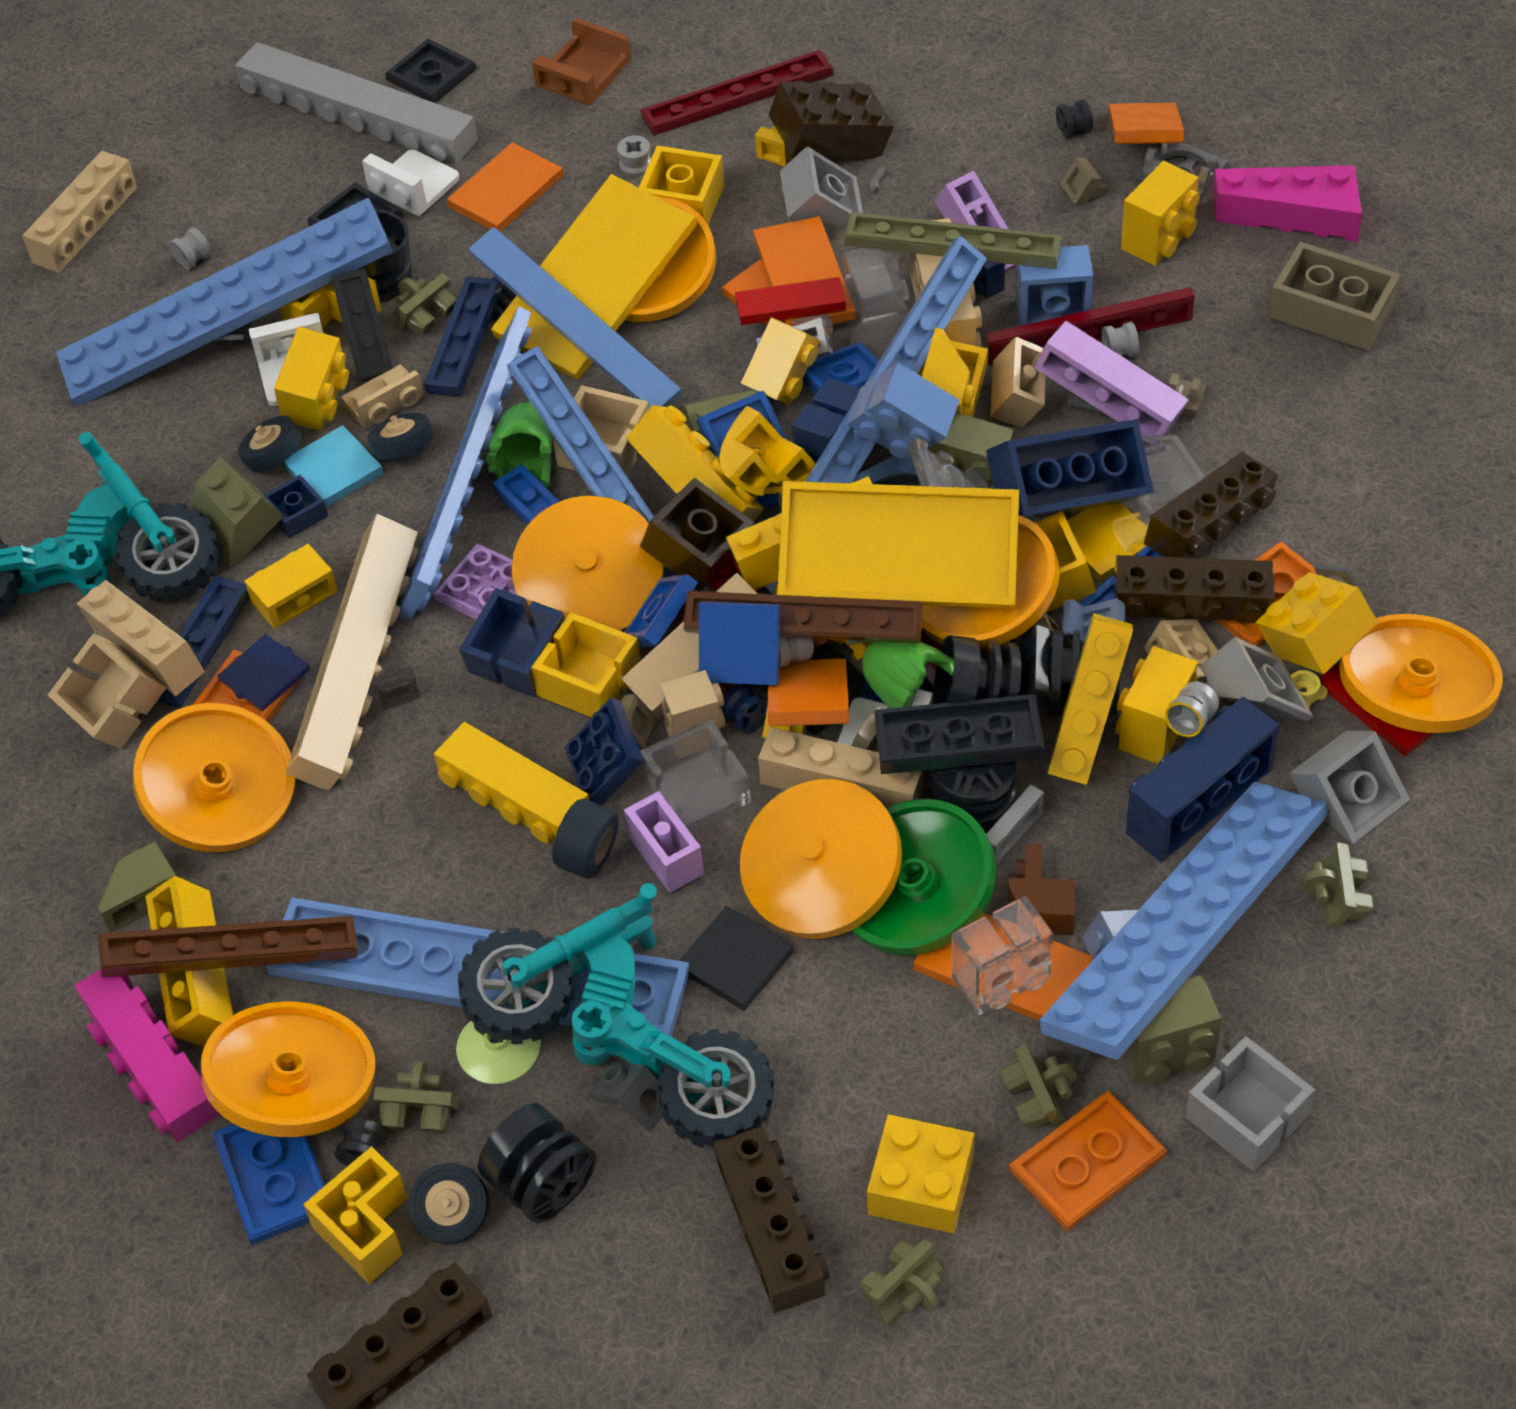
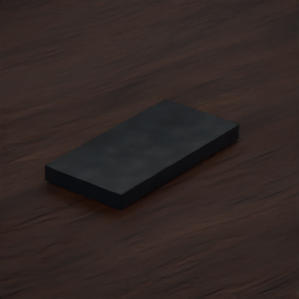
M1035 694L874 710L881 775L1045 759V746Z

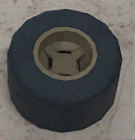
M586 799L577 800L565 814L557 831L552 850V861L555 866L585 879L594 878L601 870L613 848L619 827L617 813Z

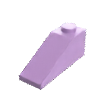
M974 171L946 184L934 200L944 218H950L951 223L1008 229ZM1005 264V270H1007V269H1009V268H1011V267H1013V266H1015V265H1014V264Z

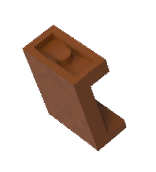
M575 18L571 22L573 35L552 59L539 55L532 62L535 86L591 105L631 60L630 42L627 35Z

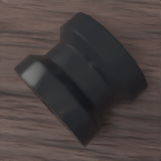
M1085 99L1075 101L1072 106L1063 104L1056 107L1057 126L1062 131L1065 139L1073 137L1075 132L1078 131L1082 133L1092 131L1093 116Z
M347 1119L343 1123L341 1130L344 1138L336 1147L335 1158L340 1163L349 1166L371 1146L376 1150L377 1146L381 1145L384 1141L385 1130L379 1124L367 1119Z

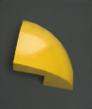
M749 406L743 409L728 430L719 458L720 468L731 482L741 489L758 496L782 493L783 481L805 482L816 465L803 448L781 437L760 412Z

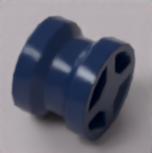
M738 684L731 688L723 697L724 706H721L724 717L730 721H735L737 728L744 733H752L765 723L768 702L761 696H755L754 690L748 685Z

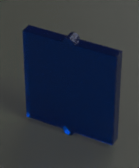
M265 634L219 673L217 677L220 682L235 692L238 699L244 698L260 711H264L311 669L308 663L292 653L291 647H284Z

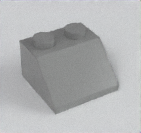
M808 146L780 171L782 191L787 210L786 214L791 222L820 216L825 229L847 227L851 212L863 213L856 176Z
M1234 637L1200 666L1208 680L1205 684L1216 692L1219 701L1226 700L1234 704L1243 696L1269 717L1306 722L1314 717L1281 658L1244 640Z
M1346 730L1289 773L1299 794L1327 802L1328 816L1324 821L1351 844L1357 842L1410 801L1375 731Z

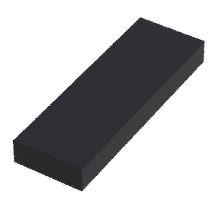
M365 268L331 276V282L359 381L382 375L393 369Z

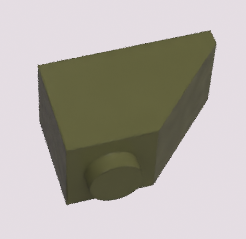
M156 841L137 848L129 855L118 860L98 907L110 933L148 914L145 896L174 875L176 876Z

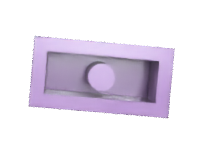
M659 791L624 809L628 838L669 893L704 875L701 846Z

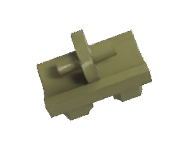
M442 272L428 285L422 278L416 282L410 278L401 280L398 284L401 294L396 298V302L400 305L398 308L400 320L396 322L395 326L402 331L409 327L418 335L423 336L435 326L436 319L427 312L429 309L435 308L444 318L449 315L457 301V297L448 289L450 278Z
M1336 842L1333 846V854L1320 862L1313 863L1312 871L1307 872L1302 877L1303 891L1307 894L1315 895L1318 903H1324L1327 927H1340L1347 919L1364 920L1373 909L1372 896L1368 893L1357 892L1354 889V886L1360 887L1367 878L1366 860L1351 857L1348 844Z
M1024 1044L1015 1049L1019 1059L1000 1070L1001 1076L1013 1096L1032 1087L1035 1095L1015 1105L1022 1123L1028 1130L1048 1122L1054 1128H1058L1066 1122V1118L1054 1092L1058 1091L1061 1099L1071 1097L1073 1093L1070 1085L1077 1079V1071L1071 1063L1059 1064L1056 1056H1051L1044 1061L1048 1069L1044 1072L1037 1056H1033L1028 1045Z
M422 1061L414 1063L412 1073L398 1072L397 1085L411 1086V1089L375 1087L374 1100L380 1104V1124L385 1129L406 1130L409 1108L423 1109L420 1127L422 1131L446 1133L451 1111H458L460 1099L454 1098L452 1092L426 1091L427 1087L440 1088L442 1077L441 1075L428 1074L427 1063Z
M925 1239L917 1246L902 1240L891 1251L889 1258L894 1269L887 1276L877 1270L870 1271L860 1282L866 1299L873 1305L879 1320L888 1328L906 1311L911 1313L918 1305L931 1311L939 1303L933 1290L941 1283L940 1277L945 1272L934 1255V1245Z

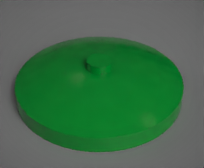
M917 799L886 808L896 823L901 839L902 862L900 873L892 893L883 906L869 920L852 930L868 946L893 955L924 954L942 948L962 936L984 912L992 896L996 881L995 853L988 836L979 823L965 810L951 803L932 799Z

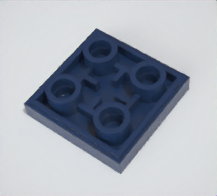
M609 698L564 747L579 789L588 794L589 801L601 806L644 762L621 700Z

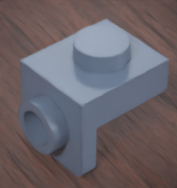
M1117 598L1085 607L1073 599L1064 601V616L1061 620L1064 636L1073 641V630L1080 631L1083 648L1093 613L1125 622V604Z

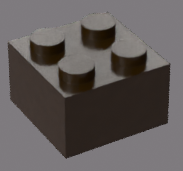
M694 477L650 520L640 547L677 576L688 574L698 582L694 589L702 591L734 558L726 537L753 526L754 522Z

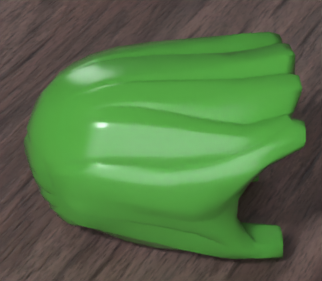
M521 402L514 405L502 415L491 438L490 449L486 453L485 463L489 464V473L496 474L495 480L523 464L548 488L551 484L553 436L530 402Z
M872 641L863 654L862 666L865 679L873 691L888 708L912 706L916 691L918 689L923 690L920 686L926 677V662L938 665L953 676L954 659L922 642L917 644Z

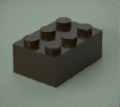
M780 82L768 114L792 157H796L807 146L824 157H880L883 155L894 127L871 87L863 83Z

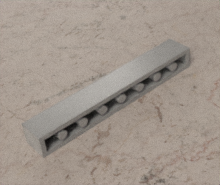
M256 42L235 65L240 87L249 94L256 93L268 97L274 103H285L296 107L300 112H310L322 116L328 122L336 121L350 126L354 131H364L376 135L385 142L393 141L399 143L409 150H418L430 154L439 161L447 160L457 164L478 140L474 116Z

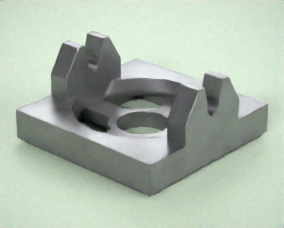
M1183 142L1154 143V146L1150 145L1148 147L1144 166L1135 176L1134 185L1139 186L1161 161L1174 156L1187 157V160L1181 165H1175L1176 167L1194 174L1193 168L1199 162L1203 165L1198 176L1197 193L1200 194V202L1214 184L1215 169H1227L1228 160Z

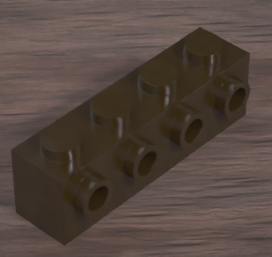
M1244 452L1239 453L1153 513L1150 517L1143 544L1163 557L1199 558L1211 544L1216 541L1221 542L1229 531L1238 525L1243 526L1258 510H1265L1270 506L1276 495V491L1273 489L1278 474Z
M1116 555L1113 574V599L1117 598L1125 604V616L1130 618L1162 617L1172 620L1180 618L1206 619L1208 621L1240 620L1254 623L1266 613L1268 607L1275 601L1273 561Z
M764 1126L714 1142L717 1165L773 1312L777 1313L825 1296L824 1280L830 1279L828 1267L823 1254L820 1252L814 1255L809 1241L814 1240V1233L808 1216L806 1214L799 1216L794 1203L799 1202V1195L792 1177L784 1178L780 1166L784 1165L785 1162L777 1139L769 1141Z
M454 1262L445 1270L440 1269L431 1274L425 1281L424 1286L411 1296L402 1297L393 1303L387 1314L374 1324L365 1325L357 1330L350 1342L337 1352L326 1354L320 1358L314 1365L313 1370L306 1375L314 1392L328 1409H374L492 1318V1313L488 1300L457 1263Z

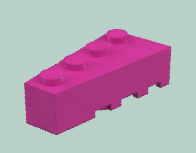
M1355 165L1215 169L1212 201L1216 222L1257 228L1263 225L1279 228V231L1292 233V230L1314 233L1313 236L1328 238V235L1345 237L1346 241L1358 242L1362 210Z
M101 969L74 985L91 1020V1023L86 1025L87 1031L98 1047L105 1043L107 1044L111 1052L106 1054L116 1073L121 1076L127 1072L132 1081L127 1083V1086L139 1105L148 1102L153 1110L148 1113V1116L161 1135L169 1131L178 1143L221 1115L207 1099L202 1087L201 1077L183 1051L177 1054L179 1048L162 1020H157L138 986L133 988L128 975L101 977Z

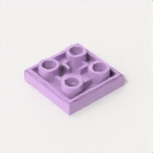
M476 544L434 593L435 600L477 620L495 587L517 595L512 578V559Z

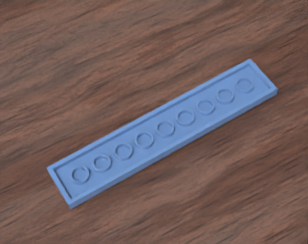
M367 198L274 245L258 251L181 291L163 298L57 351L56 354L71 400L76 406L90 402L331 283V276L355 271L393 252L370 199Z
M519 306L495 349L411 573L409 583L399 605L400 612L397 618L411 620L416 611L423 613L431 593L434 594L442 576V573L439 572L441 565H444L453 546L450 543L451 538L456 535L463 516L460 515L462 507H466L474 489L470 487L472 480H476L484 462L481 459V452L485 453L494 434L491 432L492 426L490 425L495 426L503 410L500 398L505 400L513 383L506 364L523 355L520 353L521 349L519 346L525 347L532 328L527 326L531 312Z
M1253 782L1039 1020L1041 1034L1118 1060L1328 816L1327 802L1274 788L1267 784Z
M291 897L283 921L353 916L358 945L357 958L266 965V969L271 976L463 1008L460 1002L458 974L462 970L463 958L466 954L470 955L472 953V946L481 939L484 942L486 939H489V934L495 931ZM634 954L635 1000L632 1007L642 1013L659 1031H663L672 1037L689 977V962ZM496 968L487 979L504 980V976ZM588 970L574 977L573 998L570 1001V1009L565 1018H560L559 1024L572 1026L573 1012L582 1004V994L585 991L590 974ZM484 989L485 995L492 1002L504 991ZM508 1000L501 1006L502 1008L514 1010L513 1004ZM532 1000L530 1006L537 1002Z

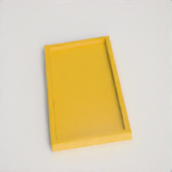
M611 174L540 267L616 332L696 227V217ZM516 296L491 328L494 337L502 338L518 306L530 311L531 315L527 326L532 328L525 347L519 346L520 351L526 353L538 346L554 369L578 380L592 364V361Z
M783 481L778 595L922 601L923 605L1015 608L1019 490Z

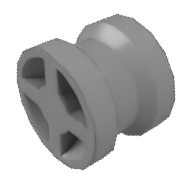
M633 135L622 139L618 143L619 167L624 174L629 176L645 174L651 161V147L646 138Z
M194 227L187 230L183 238H175L169 242L172 255L188 271L196 266V261L200 259L206 260L212 256L208 241Z
M1133 322L1124 323L1120 328L1112 326L1102 328L1103 345L1111 350L1122 352L1123 356L1129 358L1138 357L1139 340Z

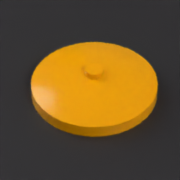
M656 196L695 216L697 225L627 316L626 321L651 322L676 315L692 305L710 284L716 267L714 239L704 218L687 204L675 199Z
M580 496L551 505L539 513L527 525L514 550L512 578L516 594L526 598L528 606L534 601L562 611L565 619L570 612L625 632L659 579L664 578V565L640 547L649 523L636 510L611 498Z
M1018 515L1015 608L924 605L922 631L941 645L946 636L949 635L976 638L979 643V649H983L987 641L994 640L1001 645L1020 636L1031 628L1052 603L1059 582L1058 559L1044 531L1029 519Z
M1394 614L1376 618L1378 623L1340 659L1339 671L1342 683L1358 705L1382 721L1418 732H1455L1480 723L1495 708L1503 683L1500 664L1484 642L1469 631L1453 623L1424 615Z
M201 703L186 706L160 719L151 727L141 741L133 768L135 798L147 821L160 834L174 843L202 852H228L242 849L263 839L279 824L286 814L295 787V777L285 774L291 752L282 736L272 725L246 709L222 703Z
M817 779L795 785L783 791L765 805L755 817L746 833L740 854V876L744 891L756 911L771 925L787 934L807 939H824L844 934L869 920L883 906L892 893L902 862V846L899 831L892 816L881 801L859 785L838 779Z
M271 1002L238 1012L220 1024L210 1035L203 1049L201 1059L202 1087L207 1099L215 1110L241 1128L275 1137L308 1136L339 1126L347 1119L353 1117L367 1102L375 1078V1055L372 1045L364 1032L354 1022L340 1013L326 1007L305 1002Z

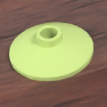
M470 1021L461 1031L456 1046L460 1066L470 1077L484 1083L501 1084L513 1081L531 1069L539 1056L541 1040L532 1042L530 1038L523 1040V1044H511V1040L503 1039L502 1043H491V1035L487 1033L484 1035L480 1034L474 1029V1023Z

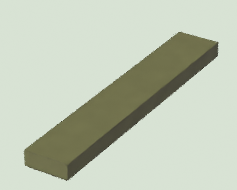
M851 212L844 235L845 246L944 256L953 240L962 236L987 258V262L1057 269L1062 235Z

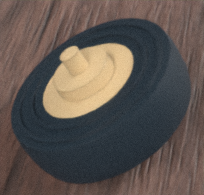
M406 413L391 416L390 419L380 423L370 431L367 439L371 452L377 459L393 460L409 456L424 448L432 440L434 434L431 423L425 414Z
M276 416L254 427L241 441L238 454L246 467L251 471H267L283 463L297 450L302 441V433L290 417Z
M456 1163L438 1164L427 1169L417 1178L409 1196V1213L417 1230L426 1238L442 1244L460 1243L471 1238L483 1226L489 1211V1194L481 1177L472 1169Z

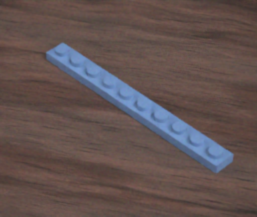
M962 236L953 240L866 383L875 377H880L882 372L897 362L916 374L920 371L927 359L935 327L943 330L946 328L987 260L982 253ZM854 403L805 482H853L876 444L875 441L863 438L858 431L846 425Z

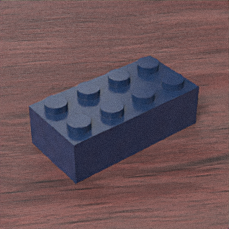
M1138 419L1009 440L986 450L994 489L1019 490L1018 515L1027 519L1051 516L1061 511L1067 513L1132 501L1154 493Z
M1243 696L1232 706L1226 705L1221 708L1214 717V720L1202 729L1199 734L1188 737L1186 743L1176 752L1170 751L1165 754L1158 763V766L1148 775L1142 774L1133 781L1128 791L1129 804L1126 814V834L1161 863L1240 798L1253 782H1259L1273 770L1280 724Z

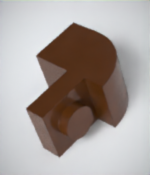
M1026 843L1025 860L1017 859L1016 878H1008L1007 899L1012 916L1023 927L1036 933L1074 935L1075 880L1042 879V844Z

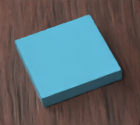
M343 425L293 453L283 462L284 468L293 477L301 474L325 501L326 507L384 474L381 464Z

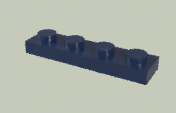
M466 276L424 385L427 393L461 396L502 289L498 279Z
M215 576L178 634L187 641L204 670L250 598L245 584ZM199 678L177 696H174L165 689L157 702L181 708Z

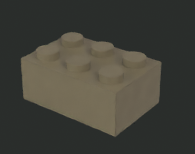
M1299 242L1272 287L1268 318L1370 351L1396 305L1401 274Z

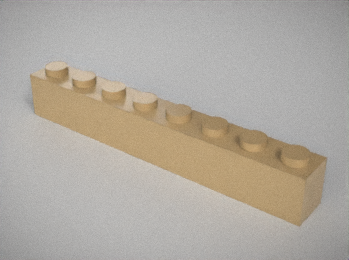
M376 514L364 532L285 774L326 790H331L338 779L342 781L346 779L353 759L348 758L350 748L354 749L363 729L357 725L360 717L364 718L372 701V696L367 695L369 687H373L377 682L382 666L378 665L377 661L379 656L383 657L391 640V636L386 634L388 626L392 627L398 617L400 606L396 605L398 597H402L409 583L410 577L406 576L405 572L407 568L410 569L418 554L419 549L414 547L418 534L417 531Z

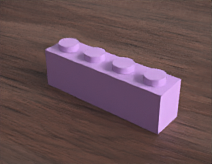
M1067 321L1048 340L1034 366L1035 369L1117 422L1138 419L1142 438L1156 447L1175 424L1189 400Z

